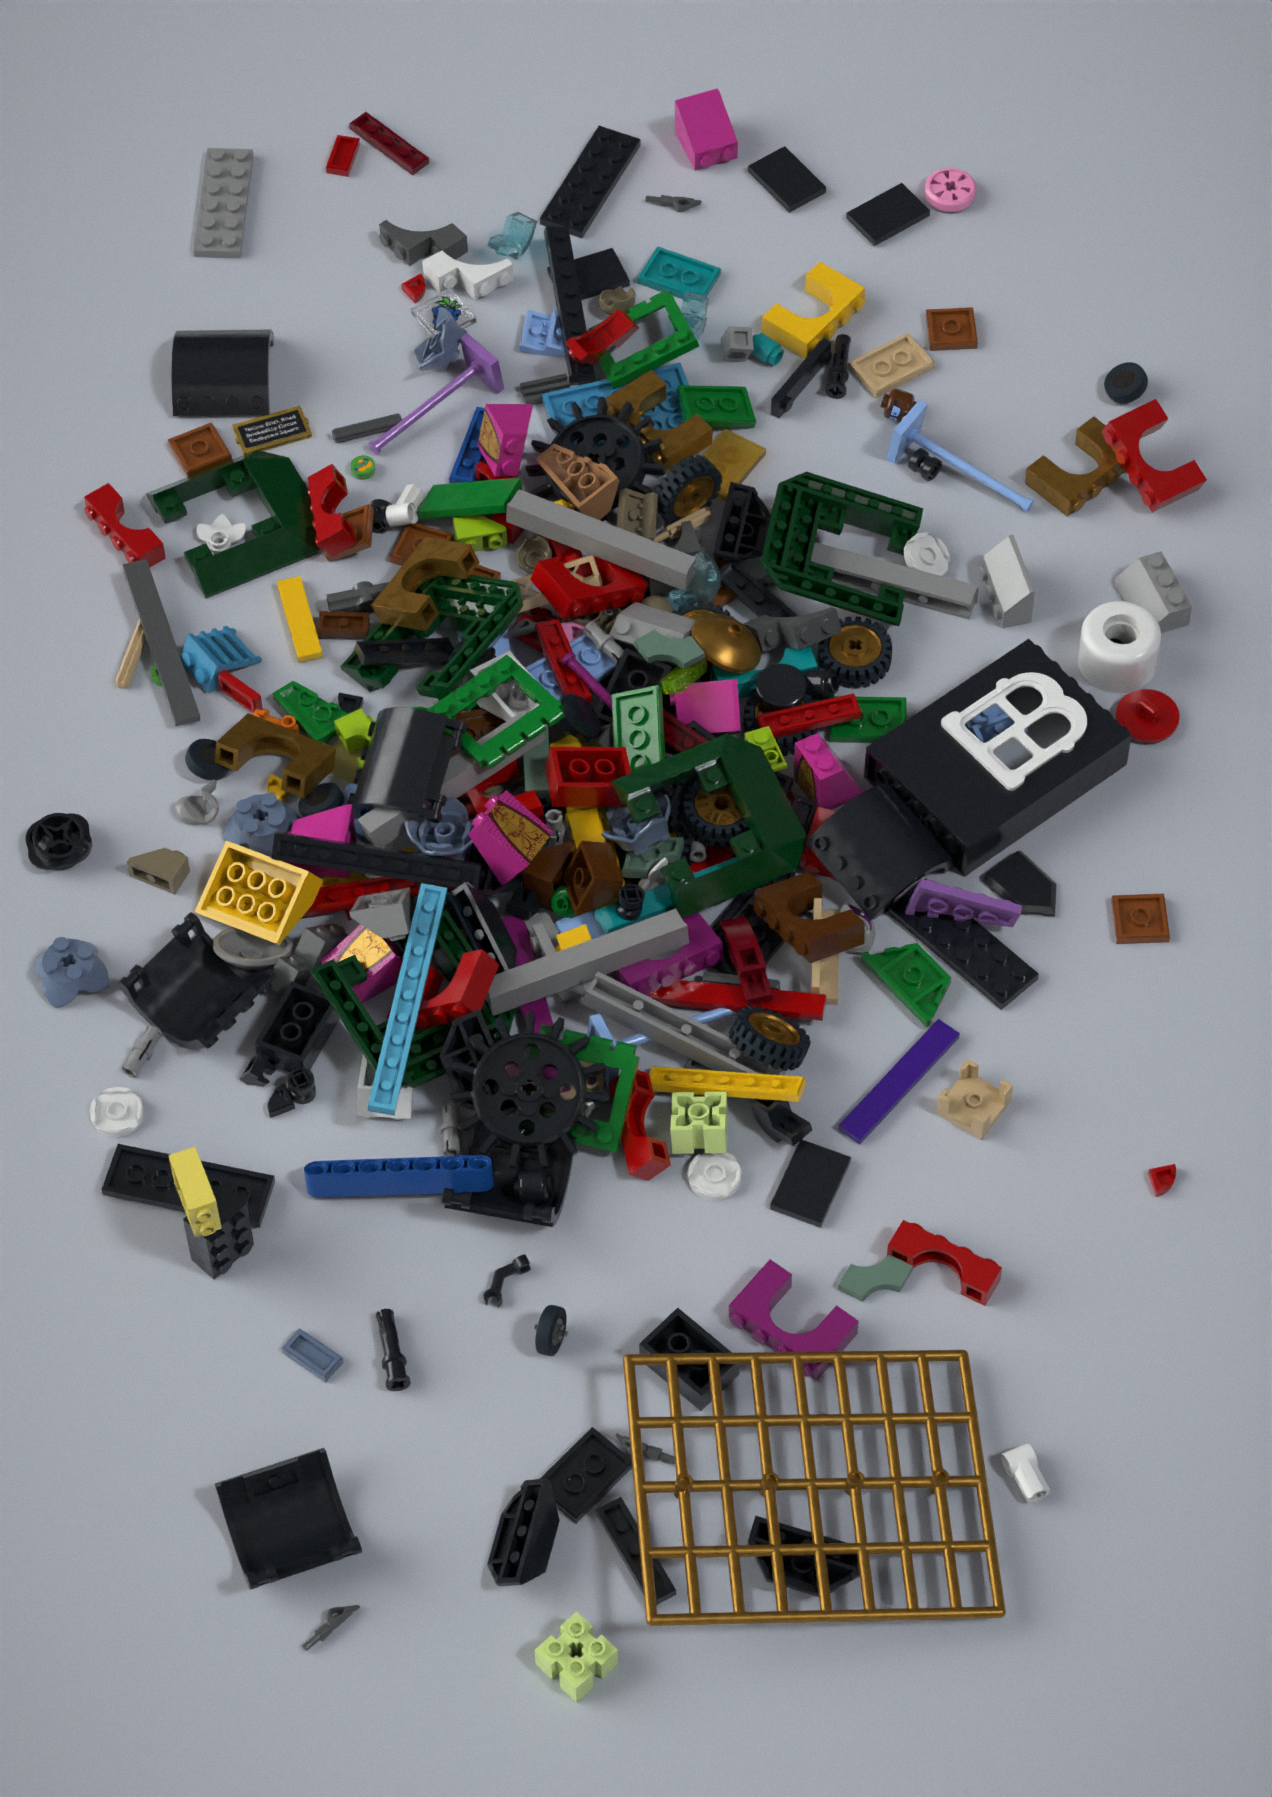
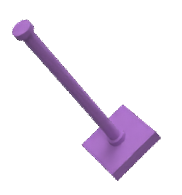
M468 333L460 338L468 369L376 441L372 440L369 442L368 446L371 451L378 455L381 452V448L475 375L495 393L501 392L504 389L498 359Z

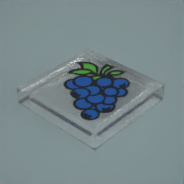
M451 288L411 308L413 317L431 337H434L438 332L436 323L440 307L449 310L455 321L463 329L476 323V316Z

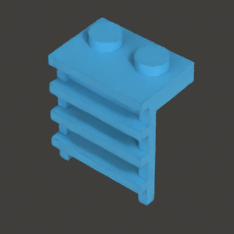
M223 626L221 631L214 628L207 634L205 631H200L198 636H194L192 633L187 636L180 655L183 667L206 692L215 691L219 681L218 674L223 669L227 671L261 663L262 661L260 656H255L236 636L234 628Z

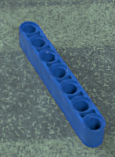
M485 1155L313 1161L304 1167L307 1194L317 1198L443 1193L445 1188L454 1189V1192L457 1193L464 1191L483 1192L490 1190L494 1186L492 1162Z

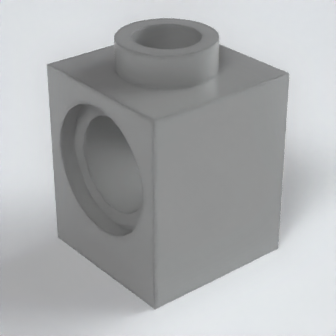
M733 326L727 328L721 337L722 360L746 361L754 350L752 328Z

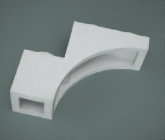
M440 251L422 260L424 277L439 294L460 284L475 301L513 281V264L508 258L493 264L473 265L457 261L443 251Z

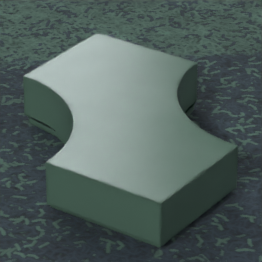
M653 630L634 640V647L648 663L660 660L669 661L677 664L681 669H685L705 658V652L691 636L673 639Z
M669 837L662 842H656L648 846V851L640 855H635L633 851L628 852L622 867L623 877L648 879L650 871L664 857L668 859V863L680 860L684 847L683 838Z
M889 1254L882 1262L873 1266L862 1267L851 1264L838 1284V1290L862 1302L871 1293L879 1290L900 1292L912 1273L913 1266Z

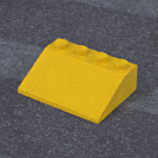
M226 841L195 913L280 945L313 905L323 880L309 871L280 860L271 859L269 856Z

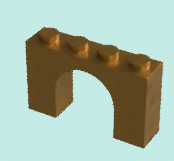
M652 370L648 371L606 398L608 404L607 415L617 417L626 401L632 404L634 411L627 423L632 427L636 426L642 421L641 417L646 412L666 400L667 384ZM696 414L672 429L658 430L651 428L640 438L643 443L662 438L666 449L648 455L651 456L654 463L663 464L666 471L668 469L671 471L673 469L672 466L675 463L679 465L681 459H688V456H694L712 444L713 428Z
M1093 416L1077 429L1075 445L1092 457L1099 467L1087 474H1071L1062 470L1043 455L1026 468L1025 484L1068 517L1074 511H1079L1089 499L1097 497L1108 484L1112 485L1126 470L1119 464L1113 449L1104 440L1101 431L1106 425Z
M425 537L371 604L380 623L427 631L438 617L439 612L431 596L414 593V591L422 583L439 576L467 580L480 563L471 544Z
M247 713L216 742L215 763L237 772L252 757L259 754L274 753L286 756L292 761L283 769L281 790L304 799L334 770L336 748Z

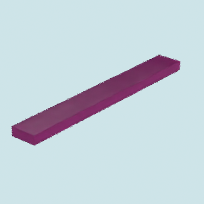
M515 915L501 918L517 948L515 967L534 961L535 957L524 919ZM546 997L520 1006L524 1020L527 1011H533L535 1033H540L542 1024L554 1025ZM546 1067L543 1070V1077L548 1080L554 1079L558 1074L554 1067ZM571 1087L562 1088L560 1093L570 1091Z

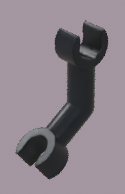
M526 1254L516 1257L512 1263L495 1271L491 1287L484 1293L485 1305L488 1304L490 1297L496 1296L498 1297L497 1306L499 1308L503 1303L501 1289L504 1278L515 1273L524 1274L531 1270Z

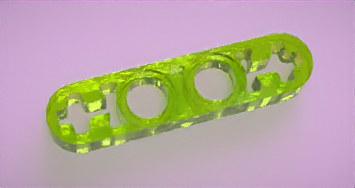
M704 658L685 669H681L679 666L674 668L661 679L663 693L674 694L687 689L709 669L707 659Z

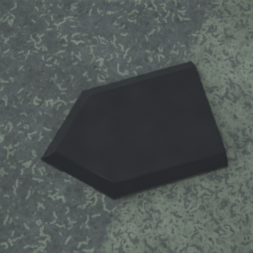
M1016 851L983 877L982 881L1002 900H1009L1015 904L1022 905L1021 914L1041 913L1044 916L1055 917L1056 883L1022 851Z

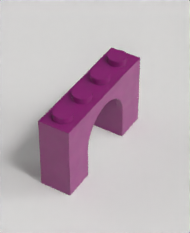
M696 913L682 919L688 926L689 944L683 945L675 955L659 960L645 959L609 974L614 980L647 996L652 991L661 987H668L674 981L691 976L724 960L722 941L700 913Z
M771 1259L729 1304V1319L736 1328L749 1332L756 1342L761 1345L766 1344L774 1352L843 1351L858 1334L859 1321L837 1305L810 1332L792 1334L777 1327L772 1321L770 1313L791 1289L792 1274ZM803 1363L804 1375L811 1376L817 1381L832 1363Z

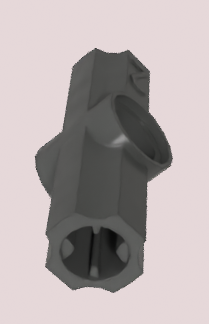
M362 581L355 584L351 590L327 594L328 609L330 612L358 611L371 614L375 612L371 604L389 582L373 585L371 582Z

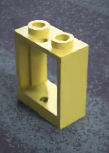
M194 1146L168 1155L174 1184L195 1238L208 1236L216 1230L222 1229L217 1202L196 1147Z

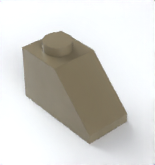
M167 848L134 856L127 861L130 877L174 895L190 873L188 857L180 851H172Z

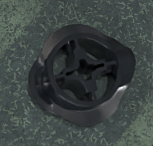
M53 813L46 815L33 823L26 833L25 840L29 860L33 866L42 870L69 869L85 860L92 849L89 824L79 814ZM73 833H75L79 838L76 844H74L73 840L71 839V835ZM42 839L46 843L45 850L38 845Z

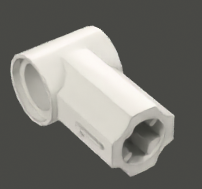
M414 484L406 485L397 503L387 507L386 519L391 527L415 524L417 522L418 516L416 511L425 496L422 488H418Z
M1029 1443L1001 1454L1005 1471L1011 1478L1014 1477L1027 1503L1038 1502L1049 1494L1050 1489L1038 1468L1036 1454Z

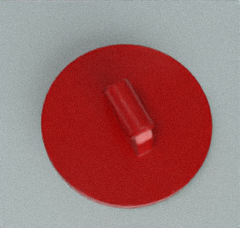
M1140 689L1128 693L1120 700L1116 709V721L1129 730L1132 740L1142 743H1157L1166 740L1176 731L1180 719L1176 703L1168 695L1152 689Z

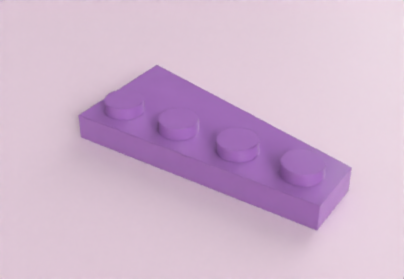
M921 879L906 905L905 914L914 915L915 911L928 912L927 917L938 918L939 914L954 916V920L957 921L977 918L978 923L1013 927L1021 915L1022 905L1015 904L1009 900L989 897L983 893L966 891L960 887L947 886L934 880Z

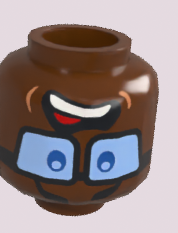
M897 388L891 390L889 395L884 394L880 406L884 408V417L900 423L917 403L914 401V395Z

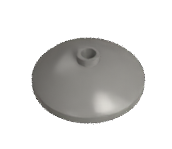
M229 928L215 936L213 949L223 961L247 970H261L274 966L279 957L290 956L293 950V943L288 936L285 937L280 945H277L239 929Z

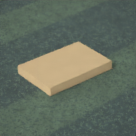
M909 333L849 362V369L875 398L935 368V362Z

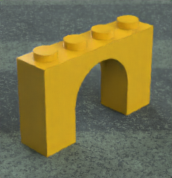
M819 262L806 274L805 291L830 307L826 314L816 318H804L776 303L762 316V333L804 359L822 338L831 339L842 325H846L851 316L864 307L866 301L865 287L822 262Z

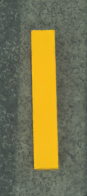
M652 1066L649 1072L652 1088L655 1092H694L696 1095H705V1092H727V1097L799 1102L807 1085L806 1078L799 1076Z

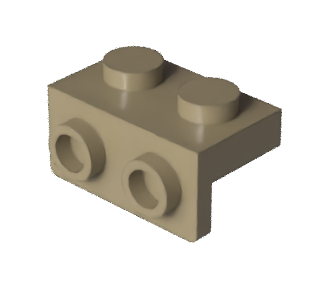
M627 488L619 490L617 527L654 541L658 494L654 492L642 494Z

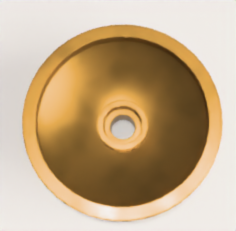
M705 614L700 616L693 624L691 630L692 638L705 652V658L717 667L733 673H747L754 670L759 664L761 650L758 641L753 633L738 620L723 614Z

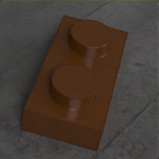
M319 611L318 637L365 639L369 632L370 615L363 612Z

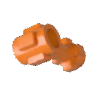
M258 708L253 713L254 716L299 733L296 719L291 715H286L279 719L270 716L269 710Z

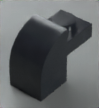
M752 1099L750 1101L758 1124L777 1143L783 1140L795 1146L812 1131L810 1122L792 1112L789 1101Z

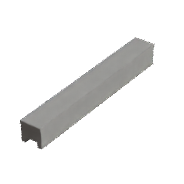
M519 489L511 502L507 504L506 522L590 555L593 554L598 558L683 591L687 590V586L695 575L693 565L696 562V557L528 492Z
M814 543L811 561L834 568L832 582L875 595H878L879 587L883 583L905 590L903 599L905 603L968 620L975 604H977L979 586Z
M523 710L476 742L480 745L484 744L526 715L527 712ZM540 734L530 742L524 738L526 745L510 756L504 752L505 759L491 769L486 765L481 768L462 750L450 758L440 794L445 795L447 799L452 796L454 798L460 797L546 740L544 734ZM425 800L423 808L431 809L432 803ZM376 807L357 819V821L364 830V838L374 847L382 848L406 832V821L419 816L399 810Z
M676 909L496 974L485 1000L493 1016L592 980L597 971L605 975L689 944L688 926L683 922Z
M598 971L581 1001L582 1005L714 1071L784 1075L785 1073L780 1067L778 1070L773 1069L771 1065L766 1067L762 1065L761 1061H758V1063L753 1061L752 1056H745L743 1054L744 1051H739L736 1048L737 1045H733L732 1039Z

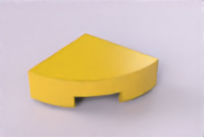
M271 774L268 778V793H274L277 799L283 803L290 793L281 790L282 778Z

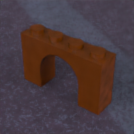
M810 872L755 890L753 908L756 915L761 917L771 929H774L785 942H788L809 963L864 944V921L851 909L816 920L796 916L814 909V898H822V883Z

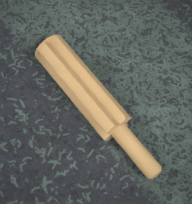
M703 507L664 527L665 531L656 535L654 541L659 543L667 538L673 540L681 536V522L691 520L693 528H696L712 519L710 510L707 507Z

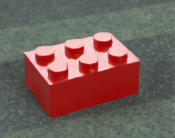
M550 747L544 768L552 807H627L626 804H622L612 784L613 780L631 773L626 747Z

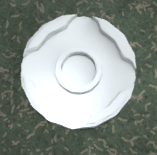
M917 533L906 542L904 547V559L907 567L940 576L944 575L948 571V563L950 562L947 547L938 537L935 536L933 538L930 536V533Z
M113 1087L102 1091L101 1095L97 1099L95 1097L91 1103L90 1116L92 1125L99 1133L107 1137L118 1138L131 1134L137 1130L143 1121L144 1108L141 1098L125 1087Z
M728 1152L703 1153L701 1155L699 1153L689 1164L687 1179L690 1188L697 1196L705 1200L719 1201L727 1199L736 1193L741 1184L742 1170L737 1163V1159Z

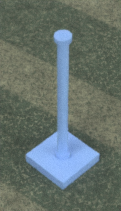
M920 399L893 430L887 460L893 464L915 442L1023 507L1022 510L1026 513L1034 503L1032 498H1025L922 436L920 433L928 404Z
M717 1008L690 1018L705 1024L737 1014L738 1012ZM598 1013L590 1016L587 1036L590 1038L593 1035L613 1040L611 1051H615L617 1041L636 1046L653 1041L640 1033L614 1041L601 1014ZM605 1066L606 1071L603 1072L605 1086L609 1088L608 1083L618 1076L619 1069Z

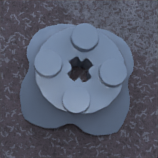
M440 307L438 309L436 323L438 332L434 337L424 340L414 350L417 360L421 363V365H418V369L421 371L438 369L444 372L449 363H455L460 354V350L457 348L459 343H461L460 338L467 333V330L461 328L455 321L452 313L445 308Z
M274 793L253 795L237 802V809L226 824L224 841H229L239 846L246 843L251 850L272 858L274 833H287V831H291L293 820L300 819V817L290 806L278 800Z
M667 794L656 800L662 811L660 815L637 825L628 807H616L610 824L613 832L604 831L601 833L602 837L617 843L624 851H633L635 855L643 854L648 851V846L668 839L670 837L668 817L671 805Z
M453 796L447 799L445 806H442L440 823H433L422 817H415L405 822L408 837L424 855L464 861L466 854L469 853L473 846V841L468 834L474 825L469 820L468 811L465 806Z
M58 937L36 959L33 965L34 973L37 977L42 978L44 995L54 1008L73 1001L80 990L94 993L109 987L108 970L97 955V947L92 943L78 939Z

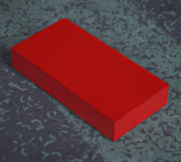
M337 135L326 166L327 174L349 177L360 146V138Z
M225 669L218 674L220 690L252 713L257 708L263 710L259 693Z

